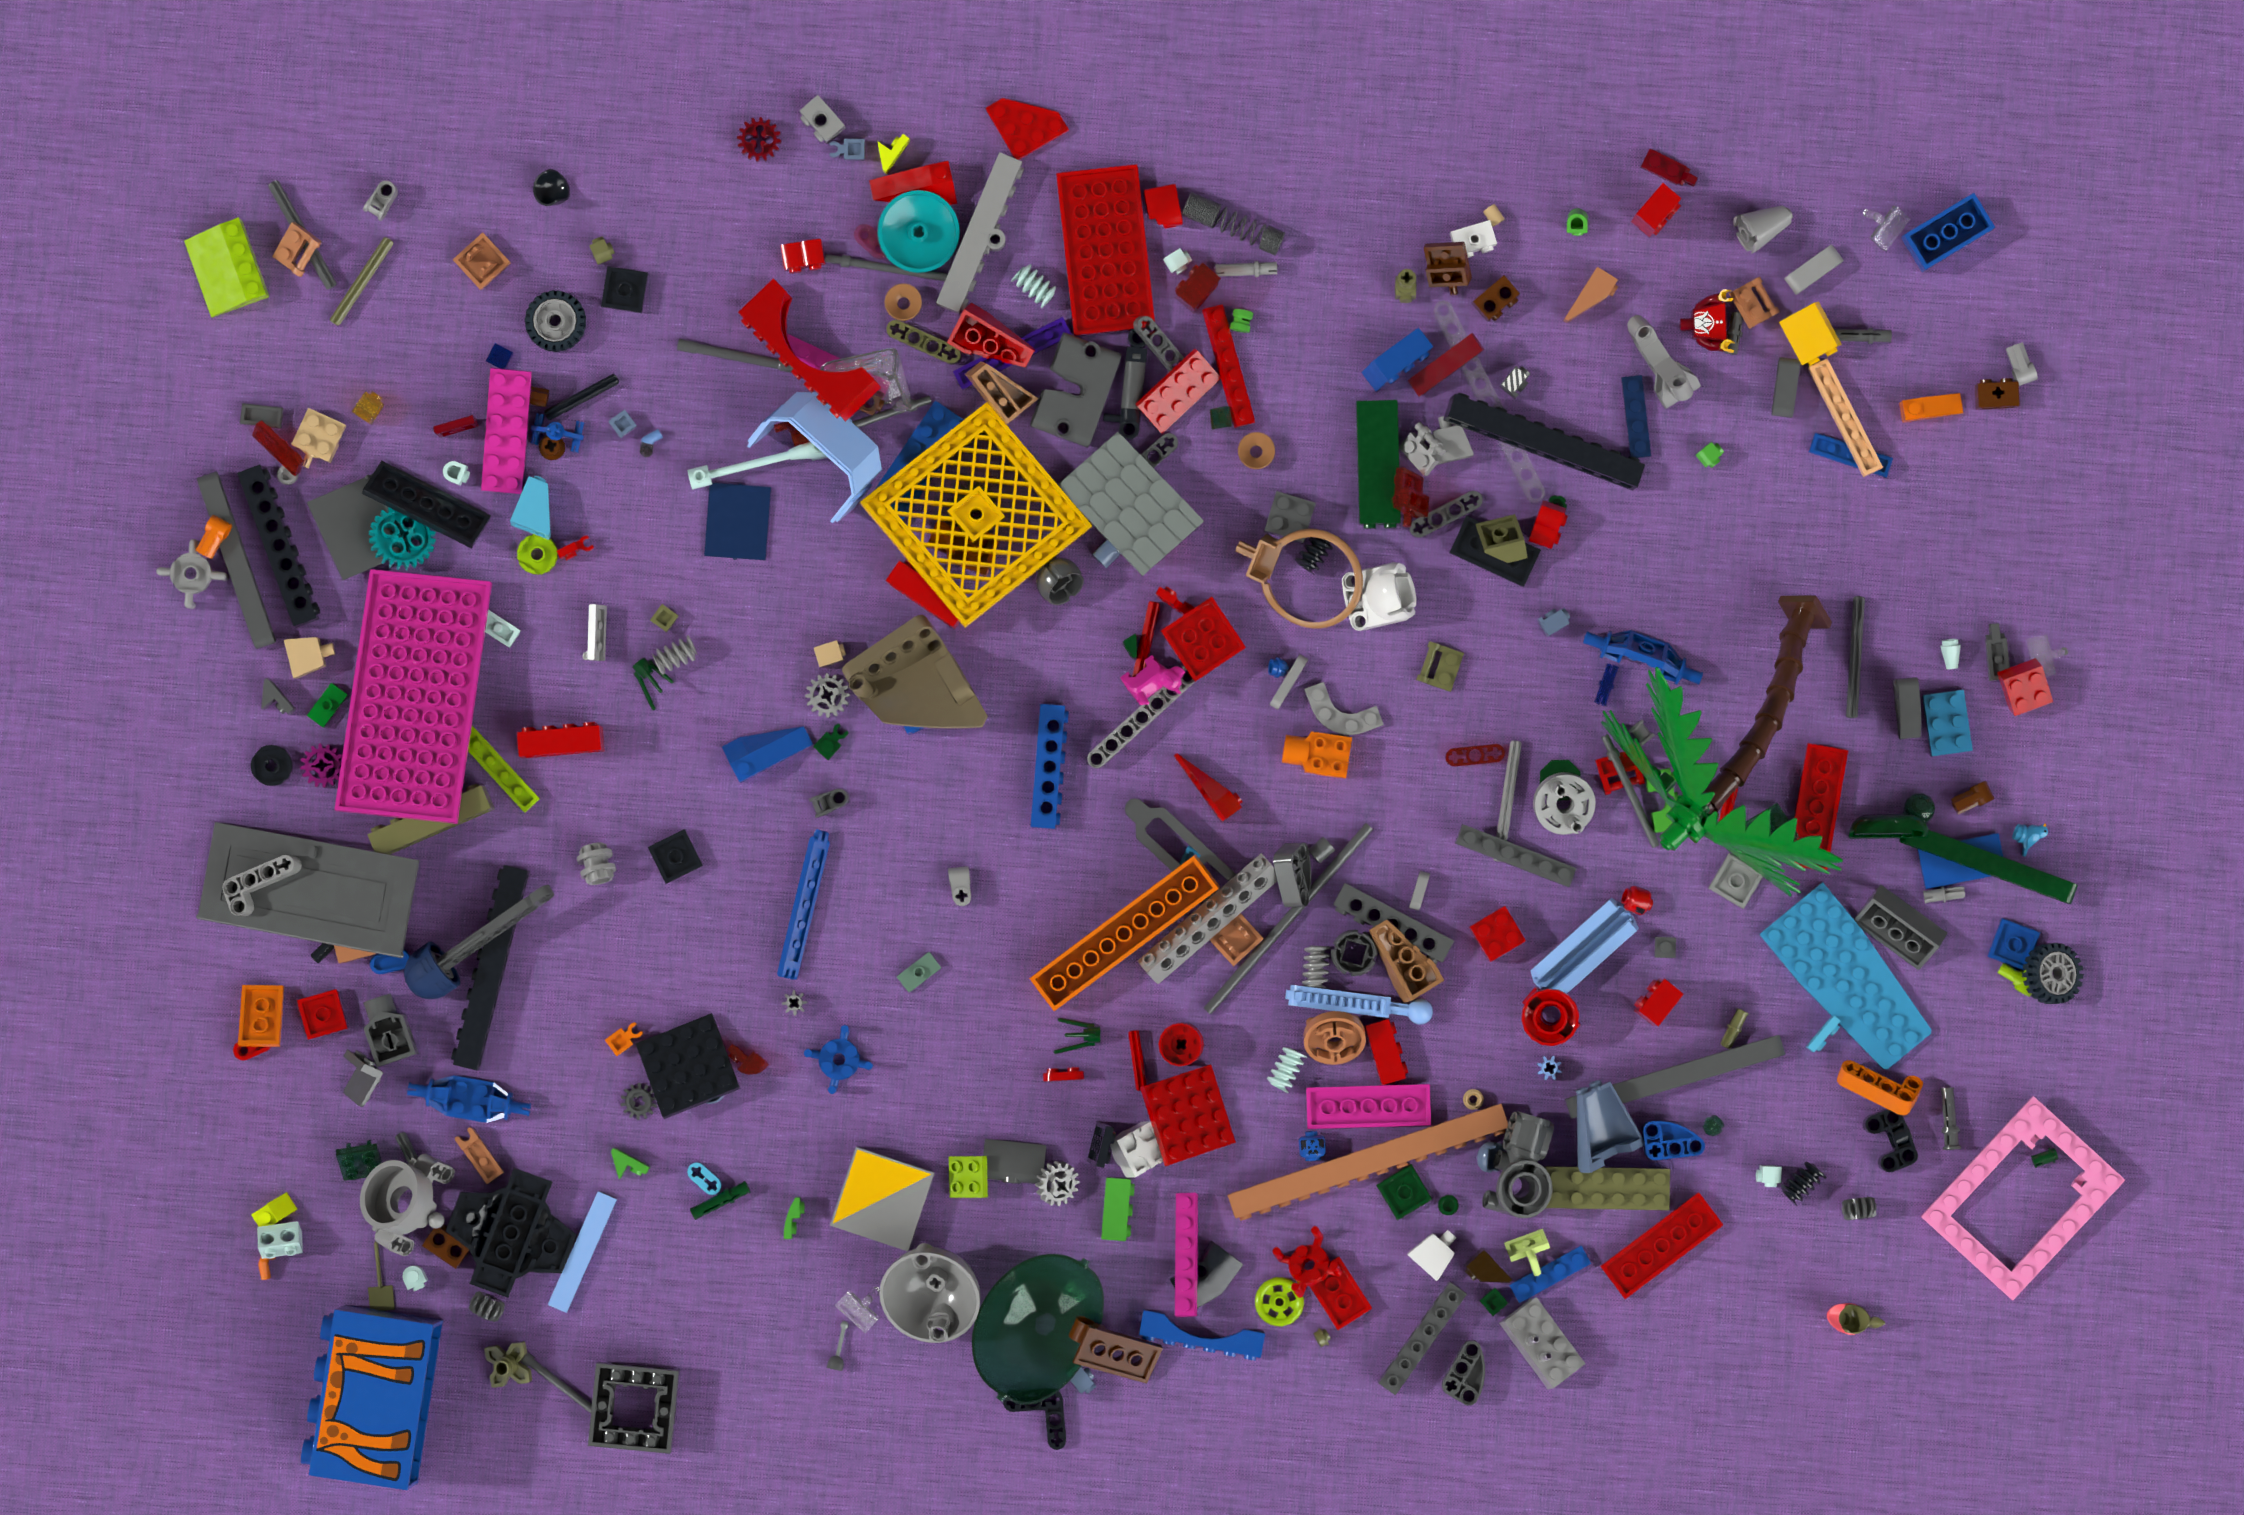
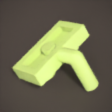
M1543 1229L1504 1243L1511 1262L1528 1257L1533 1275L1539 1276L1541 1274L1535 1253L1550 1248Z

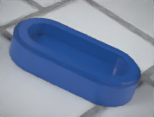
M403 950V958L376 954L370 960V968L376 974L403 970L410 954L406 950Z

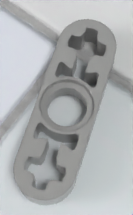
M1299 654L1270 702V706L1277 710L1280 708L1307 663L1308 658Z

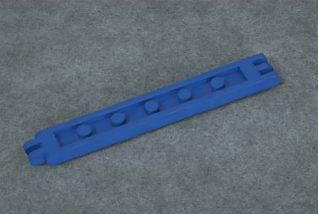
M816 829L814 835L809 839L777 971L779 977L796 980L798 977L830 845L827 831Z

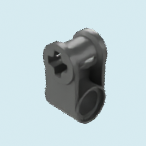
M835 789L808 800L812 802L815 809V818H819L846 806L849 803L850 796L844 789ZM838 792H842L845 795V800L841 804L836 803L834 799Z

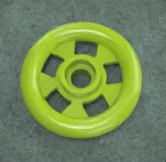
M1275 1277L1265 1281L1259 1287L1255 1296V1308L1263 1321L1272 1326L1280 1327L1289 1325L1298 1319L1303 1311L1304 1296L1298 1298L1295 1295L1296 1299L1290 1302L1287 1293L1293 1292L1291 1285L1295 1283L1294 1281L1284 1277ZM1282 1285L1283 1291L1274 1293L1273 1286ZM1265 1294L1271 1296L1269 1304L1263 1303ZM1276 1299H1283V1304L1281 1306L1276 1305ZM1290 1306L1293 1312L1286 1316L1283 1311ZM1271 1308L1278 1312L1276 1318L1268 1314Z

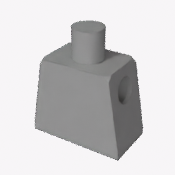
M1444 416L1439 417L1440 429L1434 430L1432 435L1443 443L1442 446L1446 449V452L1442 456L1438 453L1435 454L1440 460L1437 465L1473 457L1474 454L1463 427L1452 426V423L1443 420Z

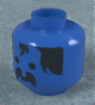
M1306 1131L1305 1136L1299 1138V1154L1305 1158V1161H1318L1326 1154L1325 1137L1318 1135L1317 1131Z

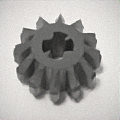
M1873 1197L1847 1199L1842 1202V1214L1845 1220L1872 1218L1877 1215V1205Z
M481 1291L475 1293L469 1305L470 1311L493 1322L499 1320L505 1307L504 1302Z

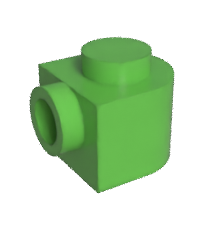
M1576 208L1569 212L1567 233H1572L1575 236L1588 233V215L1583 209Z
M1710 442L1695 456L1705 468L1707 466L1713 468L1721 461L1718 457L1724 453V450L1718 443L1713 444Z

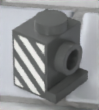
M1515 366L1499 387L1513 399H1516L1519 395L1516 391L1522 392L1527 386L1528 382L1526 379L1529 377L1530 372L1522 366L1520 368Z

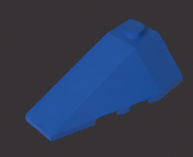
M802 726L739 737L722 746V749L737 779L742 783L812 746L813 742L805 727Z

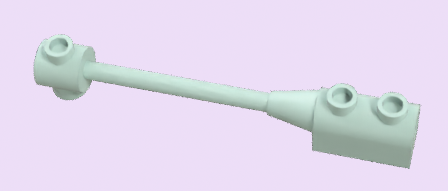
M807 440L786 452L710 471L708 465L688 469L687 471L693 490L712 485V478L788 459H812V461L827 458V456Z

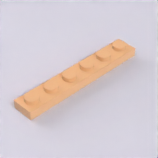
M1828 358L1810 366L1808 370L1862 476H1868L1882 469L1883 466Z

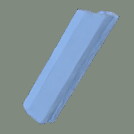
M1613 898L1609 899L1530 970L1533 982L1541 990L1547 988L1559 989L1567 994L1639 929L1635 918L1624 909L1622 903Z

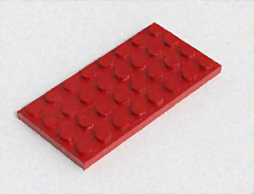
M1138 165L1056 173L1074 336L1134 329V321L1139 316H1148L1155 322ZM1142 321V322H1141V323H1142V327H1141V328L1144 329V328H1146L1145 325H1146L1147 322H1143V321Z

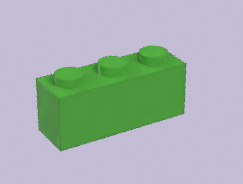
M1106 1177L1101 1235L1103 1240L1126 1241V1237L1131 1235V1225H1127L1128 1216L1132 1217L1133 1204H1129V1198L1134 1196L1135 1184L1131 1183V1179Z

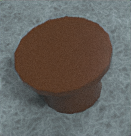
M546 435L540 441L539 451L545 459L557 460L565 452V443L562 438L560 440H551Z

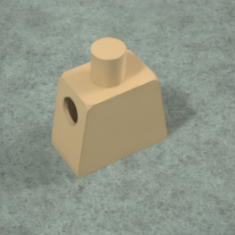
M318 637L284 640L292 676L295 679L325 667V657L335 655L333 643L321 645L320 638Z

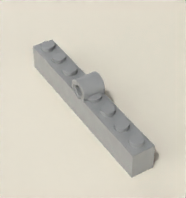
M999 152L936 302L937 306L960 314L961 310L963 311L968 305L969 300L966 297L969 291L973 292L977 281L974 280L976 274L981 273L985 262L982 261L984 255H988L990 250L997 252L1004 248L1006 239L1004 233L999 230L1001 225L998 224L1001 216H1005L1009 207L1006 205L1009 197L1013 198L1017 188L1014 186L1016 179H1021L1024 172L1022 161ZM997 236L1000 238V242L993 244L991 243V238Z

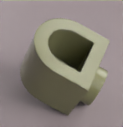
M603 236L592 240L593 244L589 246L598 265L613 259L612 254L615 252L610 242L606 243Z

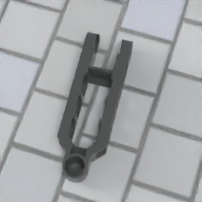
M1136 798L1130 799L1126 803L1125 813L1136 824V839L1171 871L1179 867L1180 864L1146 833V826L1154 818H1161L1188 845L1201 855L1199 859L1203 865L1208 862L1228 881L1236 875L1164 807L1149 808L1144 802ZM1213 894L1208 896L1203 901H1207Z

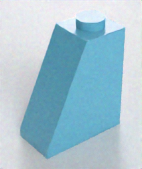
M529 476L510 523L511 526L550 540L548 483H545L546 480L541 477L534 476L532 478Z

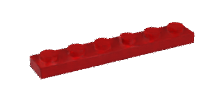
M1222 304L1202 310L1234 428L1255 423V418L1224 306Z

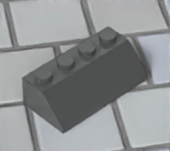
M1882 885L1875 890L1854 918L1862 930L1917 970H1920L1937 951L1947 935L1946 931Z

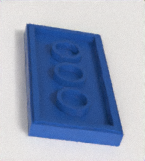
M1999 833L1960 840L1963 843L2003 857ZM1917 849L1925 889L1991 877L1990 875Z

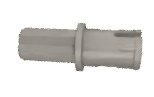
M1943 886L1941 889L1924 890L1925 904L1937 901L1945 903L1946 900L1964 898L1965 890L1963 886L1944 888Z

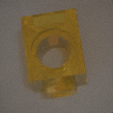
M365 391L352 412L372 425L385 404L381 402L382 397L373 391L371 394Z

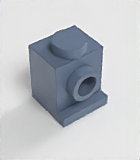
M1565 608L1559 611L1553 609L1545 614L1546 619H1543L1542 616L1537 619L1547 637L1570 623L1568 621L1570 615Z
M1077 1364L1066 1372L1067 1377L1081 1394L1084 1391L1088 1394L1097 1387L1092 1380L1094 1378L1092 1372L1088 1368L1084 1370L1082 1365Z

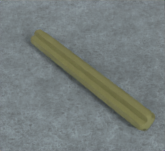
M387 237L382 239L331 316L330 321L333 324L339 326L393 246L392 240Z

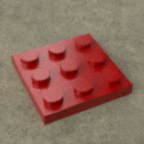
M1210 597L1161 630V633L1194 682L1246 648L1213 597Z

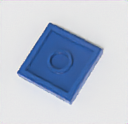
M2001 918L1987 957L2025 970L2022 969L2023 964H2027L2024 960L2030 956L2028 953L2036 947L2040 932Z

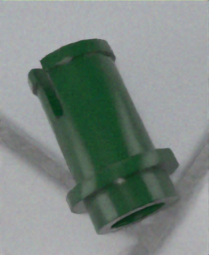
M2050 1147L2047 1151L2031 1155L2035 1168L2050 1162L2054 1164L2056 1160H2059L2055 1148L2050 1149Z

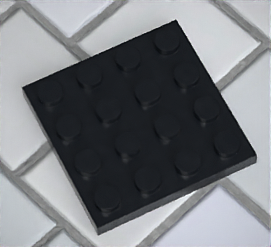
M712 1013L635 1043L663 1119L741 1089Z

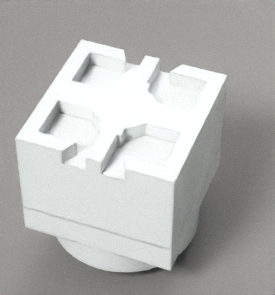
M1151 1121L1140 1122L1130 1129L1122 1131L1115 1137L1114 1143L1110 1144L1113 1158L1121 1167L1126 1178L1137 1177L1163 1162Z

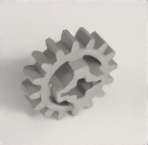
M826 673L823 679L818 675V681L816 682L812 679L813 686H807L810 694H806L805 697L811 700L807 705H813L814 707L811 711L815 712L818 710V716L820 717L823 713H826L827 718L830 717V713L838 716L837 710L844 712L845 710L842 705L849 704L845 700L846 697H850V694L845 693L848 686H842L843 679L836 681L837 675L835 674L830 678L829 674ZM826 682H832L838 687L830 688ZM819 686L820 692L814 697L815 689ZM823 687L829 693L833 692V695L830 696L832 704L827 699H822V696L825 695ZM841 694V700L836 706V697ZM817 704H827L829 709H822Z
M1054 1161V1166L1048 1163V1169L1041 1168L1042 1176L1037 1175L1040 1182L1035 1183V1186L1040 1189L1036 1193L1041 1196V1200L1051 1206L1053 1204L1060 1206L1061 1201L1067 1204L1068 1197L1074 1198L1072 1192L1078 1191L1075 1188V1185L1080 1183V1181L1075 1179L1078 1173L1074 1171V1167L1064 1161L1061 1163Z

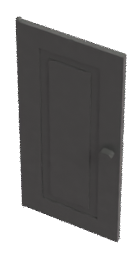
M215 822L200 907L196 918L403 958L404 943L420 860ZM282 855L297 856L301 860L302 866L298 873L250 893L254 903V911L251 915L237 916L231 913L222 889L225 880ZM287 865V866H281V867H282V868H289V865ZM272 867L269 869L268 872L270 877H272L274 873ZM254 875L250 879L252 885L256 881ZM234 883L232 887V890L235 893L238 888L236 883ZM241 902L239 905V909L241 912L244 910L243 902Z

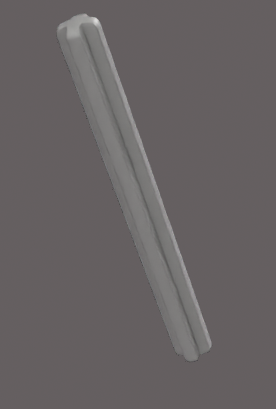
M1515 740L1510 742L1496 837L1505 841L1508 838L1522 745L1520 741Z

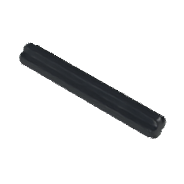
M611 374L546 409L544 413L548 420H552L619 384V380L615 374Z

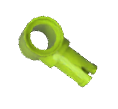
M2003 963L1997 973L2012 981L2017 991L2028 997L2032 995V993H2028L2026 990L2029 986H2025L2023 982L2027 980V977H2022V973H2025L2026 970L2024 972L2020 970L2019 972Z

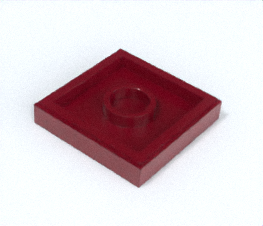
M471 415L433 426L435 434L442 438L476 428L479 424L477 418Z

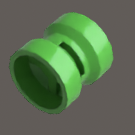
M1233 309L1232 315L1234 320L1230 324V330L1250 333L1251 326L1249 323L1253 319L1254 313L1242 309Z

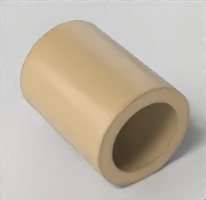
M1495 204L1483 211L1493 227L1505 220Z

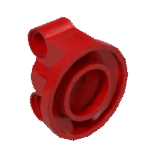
M1535 986L1522 1001L1524 1006L1521 1020L1524 1030L1533 1041L1541 1045L1556 1046L1563 1044L1574 1035L1581 1025L1576 1003L1570 995L1559 989L1547 988L1541 990ZM1546 1006H1555L1560 1010L1561 1015L1557 1021L1548 1022L1544 1019L1542 1012Z

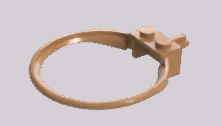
M1300 529L1280 539L1266 534L1260 539L1257 548L1241 540L1236 547L1235 552L1252 559L1246 576L1260 582L1264 596L1271 607L1282 617L1296 625L1313 629L1333 626L1347 618L1360 600L1363 589V574L1359 560L1345 541L1330 532L1320 529ZM1307 537L1325 539L1339 547L1352 565L1355 576V588L1352 599L1344 611L1330 620L1307 622L1291 616L1278 604L1272 593L1270 583L1267 582L1271 578L1283 546L1294 540Z

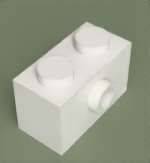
M1490 220L1450 232L1452 242H1465L1468 258L1473 257L1474 252L1477 251L1482 253L1490 252L1497 245Z

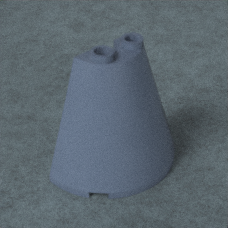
M1601 1080L1590 1082V1087L1588 1088L1582 1087L1575 1090L1577 1094V1153L1579 1172L1592 1173L1605 1166L1603 1160L1617 1153L1632 1152L1645 1145L1643 1137L1611 1082L1602 1083Z

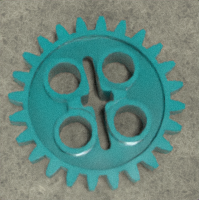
M389 507L387 509L388 513L381 510V517L375 516V522H372L370 526L372 530L368 534L372 536L369 539V543L374 544L371 547V551H378L375 557L382 556V564L389 561V568L396 564L397 570L400 569L401 565H404V568L408 570L409 564L416 568L417 561L423 564L424 558L428 559L430 556L429 552H433L434 547L432 545L435 544L436 539L431 537H434L436 532L430 531L431 528ZM403 522H410L412 524V527H405L403 525ZM384 529H391L394 534L388 535L384 532ZM411 540H418L421 545L415 546L411 543ZM399 547L402 552L396 553L392 548Z

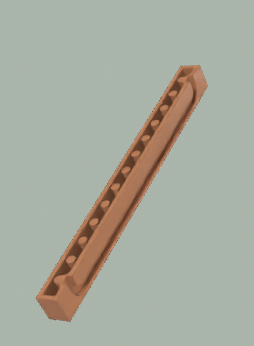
M1499 1103L1227 1195L1235 1219L1240 1218V1221L1251 1218V1213L1259 1211L1260 1214L1272 1211V1206L1279 1205V1208L1290 1205V1200L1298 1198L1299 1201L1311 1198V1193L1318 1192V1195L1329 1192V1187L1337 1185L1338 1188L1350 1185V1180L1357 1178L1359 1182L1368 1179V1174L1376 1172L1377 1175L1389 1172V1167L1396 1165L1398 1169L1407 1166V1161L1415 1159L1416 1162L1428 1159V1154L1435 1152L1437 1156L1446 1153V1148L1454 1146L1455 1149L1467 1146V1141L1474 1139L1476 1143L1485 1140V1135L1493 1133L1494 1136L1506 1133L1505 1129L1508 1126L1502 1104Z

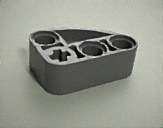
M1918 678L1895 679L1893 681L1898 737L1900 740L1920 738L1921 704Z
M1304 842L1285 843L1273 857L1282 901L1285 907H1306L1309 903L1311 890L1309 849Z
M1465 1341L1441 1382V1387L1446 1394L1467 1406L1477 1402L1485 1379L1484 1356L1481 1346L1477 1341ZM1470 1344L1477 1346V1352L1474 1355H1469L1466 1352V1348ZM1459 1362H1465L1467 1365V1369L1463 1373L1456 1371V1365ZM1452 1380H1454L1456 1388H1450V1390H1447L1446 1388L1448 1386L1445 1385L1446 1382H1451ZM1467 1390L1474 1392V1398L1471 1401L1463 1399V1394Z

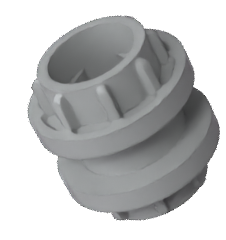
M602 842L583 846L579 851L580 855L577 856L578 864L585 866V869L580 872L581 878L586 879V883L589 885H600L611 881L616 871L615 864L608 861L613 856L612 850L607 848V845Z

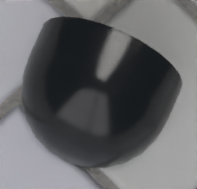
M553 169L545 170L535 179L533 193L539 204L555 206L562 204L570 197L569 185L558 171Z

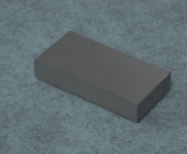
M242 403L240 424L281 429L284 408Z

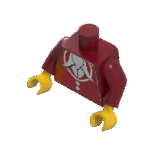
M1722 290L1720 293L1707 296L1698 302L1691 311V318L1680 319V331L1692 330V339L1709 351L1733 353L1734 350L1728 349V345L1730 343L1735 344V342L1727 339L1726 302L1733 301V298H1726V293L1732 290Z

